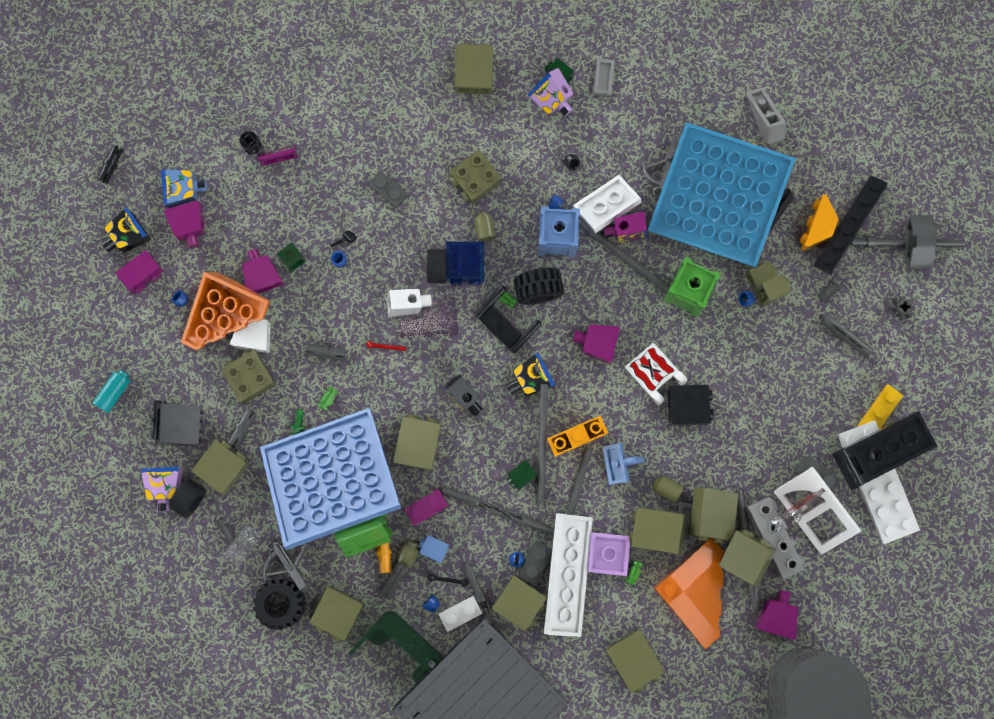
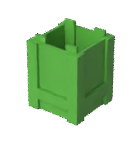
M685 257L663 301L679 306L697 317L704 310L721 274L716 271L711 272ZM689 280H697L699 287L692 288Z
M387 514L335 532L337 544L341 547L347 558L391 542L390 536L393 535L391 528L387 529L385 519Z

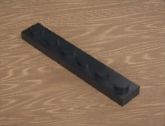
M872 175L869 177L818 257L814 267L830 275L833 274L887 188V182Z

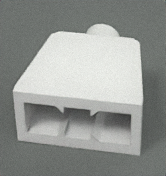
M419 289L389 290L386 298L388 317L418 314L422 307L431 306L432 304L431 295H420Z
M264 319L258 322L254 321L248 324V327L234 332L230 345L234 348L269 353L270 322Z

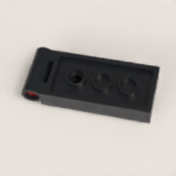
M916 411L853 442L832 455L848 486L853 490L938 446L920 412ZM872 452L875 453L874 459L871 456Z

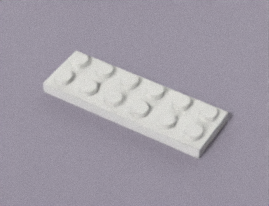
M871 421L837 435L844 448L879 430L876 421ZM874 452L871 454L873 459L875 458ZM895 469L859 487L882 544L920 531Z
M556 513L544 634L581 637L593 521L591 517Z

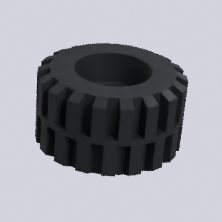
M557 268L530 270L519 274L513 280L519 304L534 305L555 300L565 293L561 273Z
M288 579L270 580L262 584L261 588L256 591V598H253L252 602L255 603V606L252 607L253 611L256 612L255 618L259 619L262 626L266 625L268 629L280 630L288 628L299 621L301 615L304 614V606L306 605V601H304L305 594L299 590L294 581H289ZM276 592H283L290 601V608L283 616L273 614L269 608L270 597Z

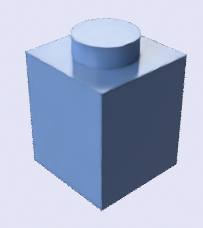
M427 535L426 538H422L418 548L421 549L420 554L442 563L450 545Z

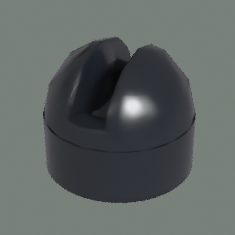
M568 154L564 159L565 166L569 170H575L580 166L581 161L575 154Z

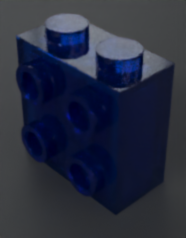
M446 242L447 283H450L452 286H460L462 283L479 286L481 283H485L484 242Z

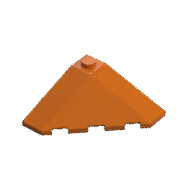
M204 272L181 343L199 350L207 343H214L225 338L231 332L242 330L248 327V324L264 319L270 301L218 272Z
M709 538L708 541L702 544L653 587L704 649H707L720 637L721 630L719 628V616H721L722 611L720 594L721 588H723L724 572H722V567L719 564L725 552L717 543L713 542V538Z

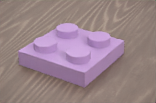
M591 532L587 572L627 576L630 550L629 536Z

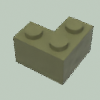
M770 262L753 268L745 274L762 308L783 299L791 292L789 280L784 278L783 274L777 276L778 272Z

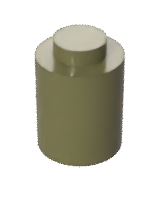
M487 212L477 214V217L474 218L478 242L496 239L492 215H488Z
M664 475L661 478L657 476L652 485L655 488V493L673 503L677 501L684 487Z

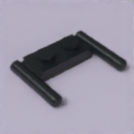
M501 285L474 315L515 354L538 330L542 323L540 320H535L521 334L493 306L506 291V287Z

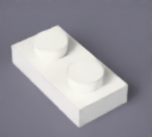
M473 595L438 615L448 632L481 615L482 611Z

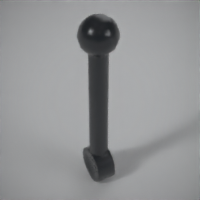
M434 574L428 575V580L431 582L437 580L461 584L463 587L468 585L467 579L457 580L437 577Z

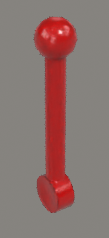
M368 341L366 344L368 348L377 347L406 351L404 346L375 344L372 341Z

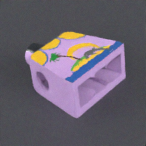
M559 68L549 72L527 94L548 114L559 110L565 117L573 110L566 102L573 95V92Z
M183 468L141 469L146 499L151 501L157 500V512L169 511V500H171L173 494L181 485Z

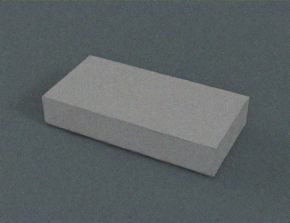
M597 58L593 95L611 97L615 60Z

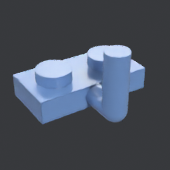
M623 443L602 447L609 485L630 482L627 466L643 464L645 461L642 456L625 458Z

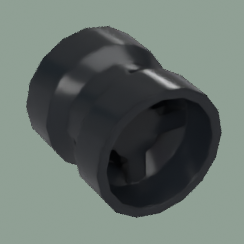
M252 131L242 133L239 141L245 152L248 154L259 152L261 142L256 133Z

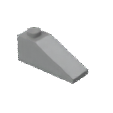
M759 88L747 92L746 96L754 118L766 143L770 144L785 139L786 122L765 89Z

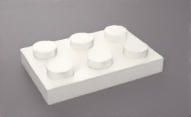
M618 175L574 204L573 207L580 209V217L594 233H597L612 223L615 218L621 217L642 202L636 192Z

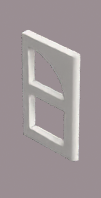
M810 467L805 472L774 490V493L787 510L793 507V504L785 494L792 491L806 490L816 492L825 500L802 515L797 513L792 516L821 555L861 532V529L814 467ZM831 508L847 529L821 543L807 522Z

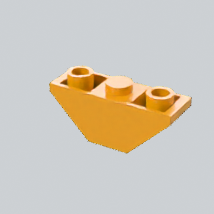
M825 194L819 199L816 198L813 203V216L810 215L806 222L808 227L807 233H803L800 239L802 244L801 250L803 251L828 241L833 236L838 217Z
M600 415L549 437L547 440L556 457L608 434V431Z

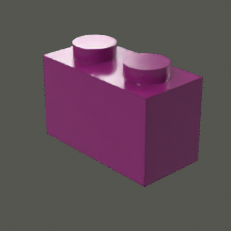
M145 250L115 274L125 287L134 294L142 292L146 288L145 285L150 281L158 280L164 270L154 257Z
M437 489L404 510L412 524L416 527L449 506L440 490Z

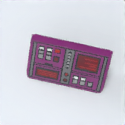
M291 145L259 153L258 160L261 165L265 166L297 158L296 146Z

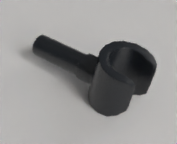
M346 231L342 237L331 242L330 246L334 247L345 240L351 244L357 237L353 232Z

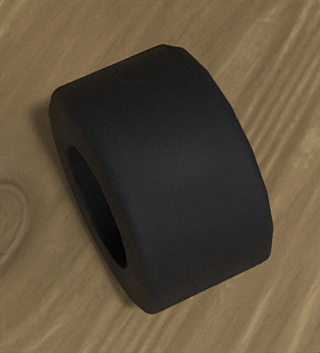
M445 249L427 250V283H446Z
M191 479L184 481L173 494L169 503L170 509L184 518L191 516L205 497L206 489Z

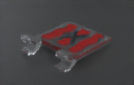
M824 488L799 499L782 516L768 521V526L771 524L775 525V530L772 532L780 531L783 527V522L791 517H794V521L791 524L799 522L802 512L825 492Z

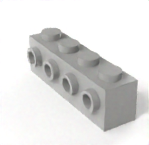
M766 497L745 507L760 540L765 539L771 542V547L777 549L771 562L779 579L784 580L805 570L803 566L805 564L804 559L800 553L797 554L794 548L796 546L795 541L791 535L788 536L785 530L787 525L784 519L779 517L775 501L771 500L770 497Z

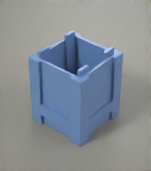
M541 206L538 256L553 254L576 257L579 240V208L562 210ZM557 224H561L563 227H565V229L561 230V232H557V229H554V226H557Z

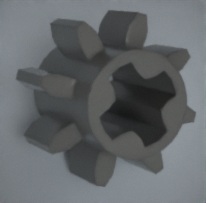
M902 296L899 300L894 299L892 301L894 306L889 307V310H893L894 313L892 317H899V321L904 320L905 317H912L910 312L915 310V307H912L913 300H905V296Z

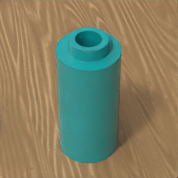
M121 369L119 372L114 371L92 403L109 413L130 384L131 380L128 379L130 375Z

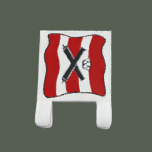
M654 343L625 366L627 371L658 406L664 402V398L656 390L669 379L674 377L680 385H685L687 382L686 376L672 364Z

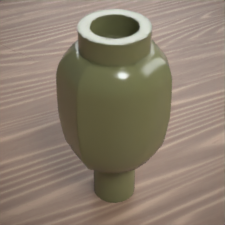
M408 539L407 543L402 545L397 559L398 564L402 562L408 568L413 566L419 554L418 542Z

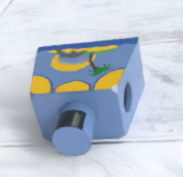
M161 170L163 201L168 209L197 201V192L207 190L206 180H196V176L192 171Z

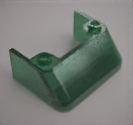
M395 611L385 612L349 652L351 656L355 654L367 639L375 645H383L391 637L420 664L413 673L415 683L432 670L428 665L429 660H433L438 664L444 658L435 647Z

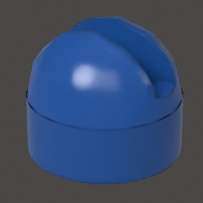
M553 195L550 201L551 204L548 207L549 209H562L558 205H563V200Z
M336 251L331 256V262L334 266L341 268L346 265L347 257L343 252Z
M178 290L173 295L171 301L175 305L183 307L188 304L189 298L185 292Z
M743 291L739 294L738 300L741 306L745 307L754 304L755 298L752 292Z
M520 552L512 553L509 557L510 564L516 568L521 567L525 562L524 555ZM516 555H520L518 565L514 564Z
M432 594L428 598L430 600L428 602L426 600L422 606L429 612H435L440 606L439 600Z

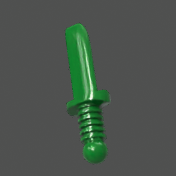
M302 409L297 410L295 425L290 426L293 429L292 435L305 430V426H301L304 415Z

